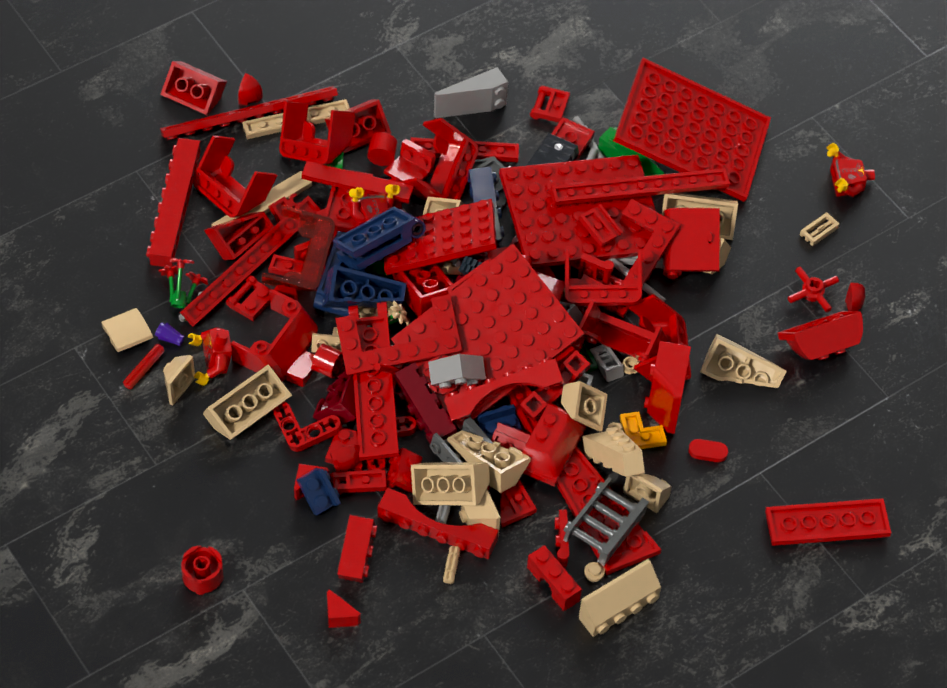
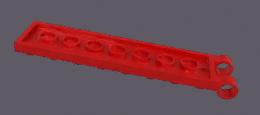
M387 302L377 303L378 316L360 318L358 305L348 306L349 315H355L362 352L390 346ZM374 370L353 375L360 461L398 457L399 444L393 374Z

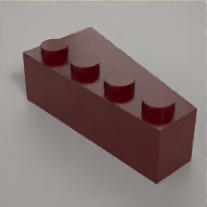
M414 362L395 373L396 395L400 402L404 401L406 404L405 407L409 415H414L418 428L425 431V436L430 444L435 433H438L445 440L456 434L457 429L445 409H439L440 403L435 393L430 394L428 382L424 376L420 378L418 375L419 367Z

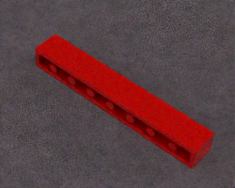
M178 138L177 145L173 146L172 154L174 157L170 159V173H167L165 178V184L167 185L166 188L163 187L162 189L163 200L158 204L159 216L155 217V231L151 232L150 242L152 243L151 246L147 247V257L150 259V265L169 266L171 268L174 262L169 260L175 258L193 187V176L197 170L201 154L199 140Z

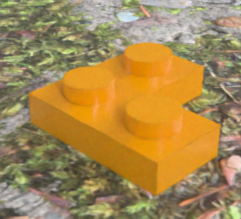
M639 412L620 414V422L624 433L640 449L666 446L667 440L663 425L643 428Z

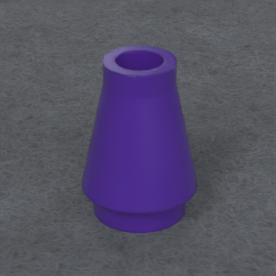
M161 322L155 332L158 340L181 346L185 339L184 335L168 323Z

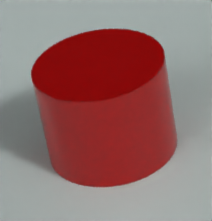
M383 132L372 135L367 154L369 161L378 166L390 165L394 161L398 144L396 138L391 134Z
M321 344L314 355L311 365L312 370L332 379L335 378L344 361L342 351L327 344Z

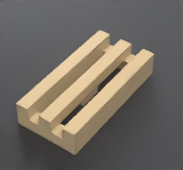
M826 212L800 231V236H804L807 242L810 241V245L814 246L838 229L840 223ZM828 220V222H826L825 224L819 226V225L822 224L824 221ZM817 226H819L814 232H812L811 234H809L810 231H812V230L815 229Z

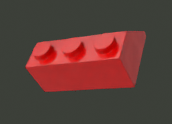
M172 61L161 95L208 115L221 99L227 81L182 61Z
M371 99L345 110L355 112L352 142L343 151L344 153L370 143L372 135L376 133L391 134L380 100ZM330 117L325 119L328 130L330 124Z

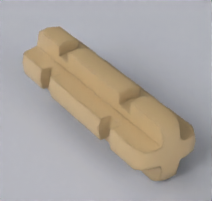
M450 546L443 577L444 583H454L460 555V548L458 546Z

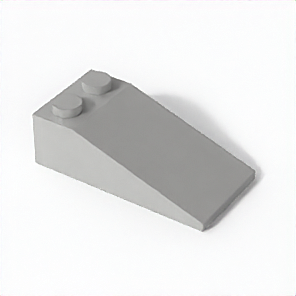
M496 67L435 92L434 117L442 118L489 112L502 108L507 104V79Z

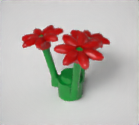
M172 258L169 261L177 262V266L175 265L171 268L165 266L164 269H159L158 272H161V276L167 275V278H169V302H171V306L185 308L186 304L190 303L196 286L202 283L208 285V279L191 271L186 273L185 275L192 280L191 289L186 296V292L181 291L182 271L185 268V263L194 264V262L187 259ZM175 274H176V275H178V278H177V289H176L175 292H174V279H173V278H175Z

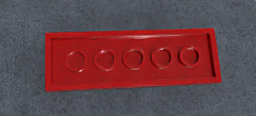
M883 498L766 507L765 509L772 546L891 536Z

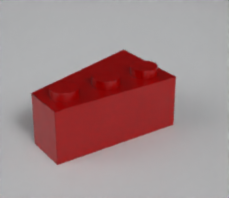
M262 211L244 215L204 229L223 260H234L274 226L265 212Z

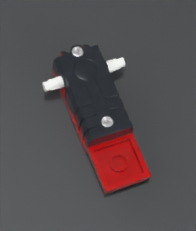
M562 117L552 134L548 133L526 166L578 161L594 137L595 131Z

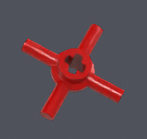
M802 267L796 268L795 272L804 284L802 291L788 296V301L793 303L805 297L806 300L811 302L818 301L826 313L831 311L832 307L823 295L825 288L839 282L838 277L834 276L822 281L817 277L809 278Z

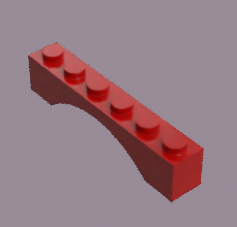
M551 357L545 358L540 361L541 364L536 366L529 364L522 367V371L516 373L510 371L503 374V378L497 380L496 378H490L484 381L485 384L477 386V384L468 386L466 388L467 391L449 393L444 401L451 421L456 423L473 417L478 407L487 398L505 388L528 385L547 390L564 384L565 382L557 360L551 359Z
M390 488L386 489L378 505L377 517L383 521L395 523L403 529L416 531L422 536H429L440 543L458 546L461 551L471 552L479 558L489 559L498 541L499 530L482 523L456 526L436 522L419 512L405 494Z

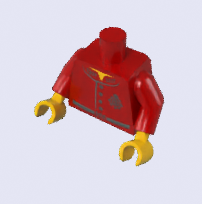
M831 143L827 147L829 150L827 156H833L830 172L837 197L843 195L854 197L865 190L868 180H875L874 169L864 170L861 160L843 155L835 143Z
M388 184L385 187L388 196L385 193L364 195V189L360 187L351 189L349 195L353 199L347 203L350 209V217L359 226L389 210L393 206V195L399 194L400 186Z
M217 327L204 331L201 335L190 333L188 338H192L193 341L189 342V344L200 346L203 340L207 367L206 374L201 372L195 373L194 378L198 379L195 382L205 386L209 378L212 379L219 374H227L232 355L229 331Z

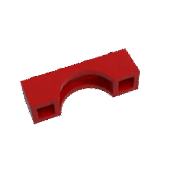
M577 350L560 366L564 384L576 382L590 369V363ZM564 384L547 390L542 388L534 390L520 404V408L535 422L543 414L549 402L553 404L562 396Z

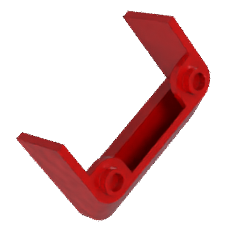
M285 101L279 146L283 157L329 165L351 144L355 112L331 110L328 140L315 138V127L313 123L307 122L309 103Z
M443 118L423 122V126L435 134L433 146L441 154L430 184L418 177L400 181V183L413 185L414 190L412 194L421 200L427 201L428 197L460 200L467 183L468 171L473 168L478 155V146L472 139Z
M213 135L193 176V184L227 216L239 218L265 202L278 175L255 171L247 188L243 187L231 176L234 170V162L228 155L235 139Z
M638 249V278H629L624 282V285H585L581 279H570L569 250L565 251V299L567 303L575 304L576 306H588L590 301L593 300L597 306L636 305L641 301L642 249Z
M271 289V310L290 319L271 344L262 340L256 341L249 349L232 341V361L256 373L269 364L278 378L284 381L286 373L292 364L312 344V334H318V326L298 301Z
M652 294L641 299L636 305H628L629 309L640 317V328L654 333L657 326L662 328L669 343L688 346L687 328L683 317L656 295ZM657 356L634 365V369L651 382L653 380V376L649 375L651 364H656ZM690 357L685 381L691 378Z
M593 300L590 301L579 325L585 334L587 342L594 345L599 343L637 358L639 363L657 356L660 341L668 342L661 327L657 326L653 333L602 313Z
M660 341L656 364H651L649 375L653 376L650 397L646 396L644 408H647V413L659 425H663V429L667 433L675 434L691 347Z

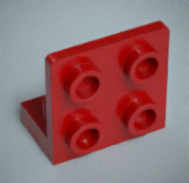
M405 139L401 145L400 156L384 169V174L391 178L397 177L400 181L417 177L423 181L433 172L436 155Z

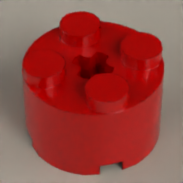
M201 545L194 546L185 552L181 562V570L186 587L198 595L215 590L223 582V564L219 552L213 547L208 546L207 548Z

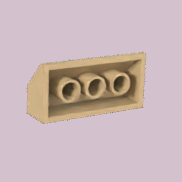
M682 193L664 194L661 213L663 216L664 210L668 208H720V238L733 240L738 201Z
M268 364L210 405L203 415L216 431L231 440L290 398L292 394Z
M426 462L411 465L413 505H479L490 483L488 462Z
M645 560L582 598L579 620L593 637L597 634L605 633L610 626L615 623L620 624L628 615L636 614L646 604H652L658 600L661 586L650 560Z

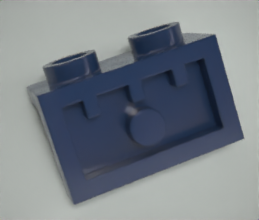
M514 404L505 405L492 411H485L479 414L477 418V425L490 440L498 422L522 431L515 414L516 408Z
M315 468L296 480L314 515L320 514L333 505L338 506L341 504L338 499L340 498L338 491L330 483V475L326 470Z

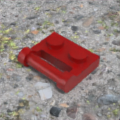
M540 86L538 98L534 108L531 109L530 117L559 123L564 115L570 92ZM550 96L546 109L541 110L545 97Z
M583 253L580 258L578 279H581L586 274L604 285H611L610 277L614 269V263L610 260L603 261L593 255ZM599 270L604 271L603 280L598 279Z
M250 275L246 279V283L232 297L226 300V304L236 312L254 321L270 304L269 294L271 289ZM251 287L255 289L242 304L238 303Z

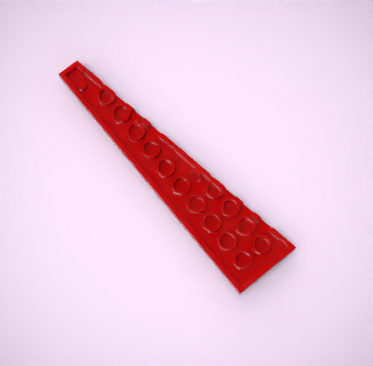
M522 385L510 392L507 398L511 405H515V412L526 432L532 434L541 416L534 422L520 408V404L532 393L527 385ZM577 446L556 483L574 518L577 517L596 493L595 490L598 484L605 482ZM605 495L599 501L623 517H628L630 514L625 507ZM595 508L589 514L612 530H617L620 527L619 523ZM583 521L579 526L583 532L601 543L609 541L607 535ZM638 522L605 566H602L605 569L606 575L661 554V549L647 531L645 532L640 527ZM591 546L593 552L595 553L598 559L600 553H598L597 549Z

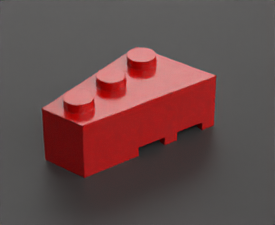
M349 516L337 574L340 579L363 583L364 577H368L370 566L367 564L369 557L371 558L374 546H372L373 539L376 538L378 528L375 525L374 519Z

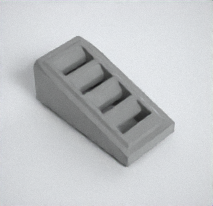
M599 345L590 349L599 370L607 382L624 376L623 365L611 348Z

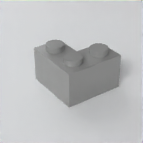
M457 354L428 362L431 385L439 386L440 389L450 388L453 383L455 385L467 383V386L478 385V381L486 379L483 356Z

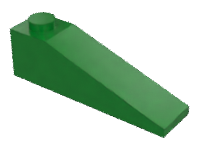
M610 127L599 137L598 148L606 157L638 155L645 176L665 174L653 159L614 142L613 139L617 127Z

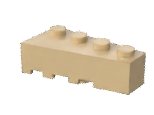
M612 427L604 432L582 436L584 453L588 460L593 458L594 463L602 462L603 467L612 468V471L625 477L645 473L642 450L620 428Z

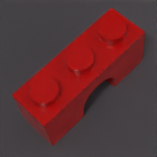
M545 545L528 555L527 568L539 582L544 579L549 584L552 591L551 597L563 611L580 601L582 589Z

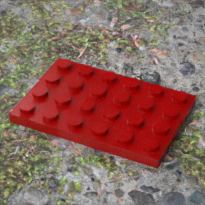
M492 199L480 200L475 203L463 204L459 207L447 208L442 211L417 216L416 218L423 221L426 225L424 234L420 238L411 237V243L398 249L395 253L385 256L384 270L386 275L497 249Z

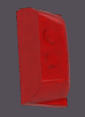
M437 264L393 274L395 281L407 283L404 301L418 317L432 307L431 298L449 294L447 288L453 285Z
M841 311L778 332L779 340H786L791 349L802 358L809 360L818 358V360L828 358L831 353L840 354L846 351L845 348L859 344L863 334V318L861 311Z
M549 402L522 453L531 458L523 474L555 487L587 426L573 420L565 409Z

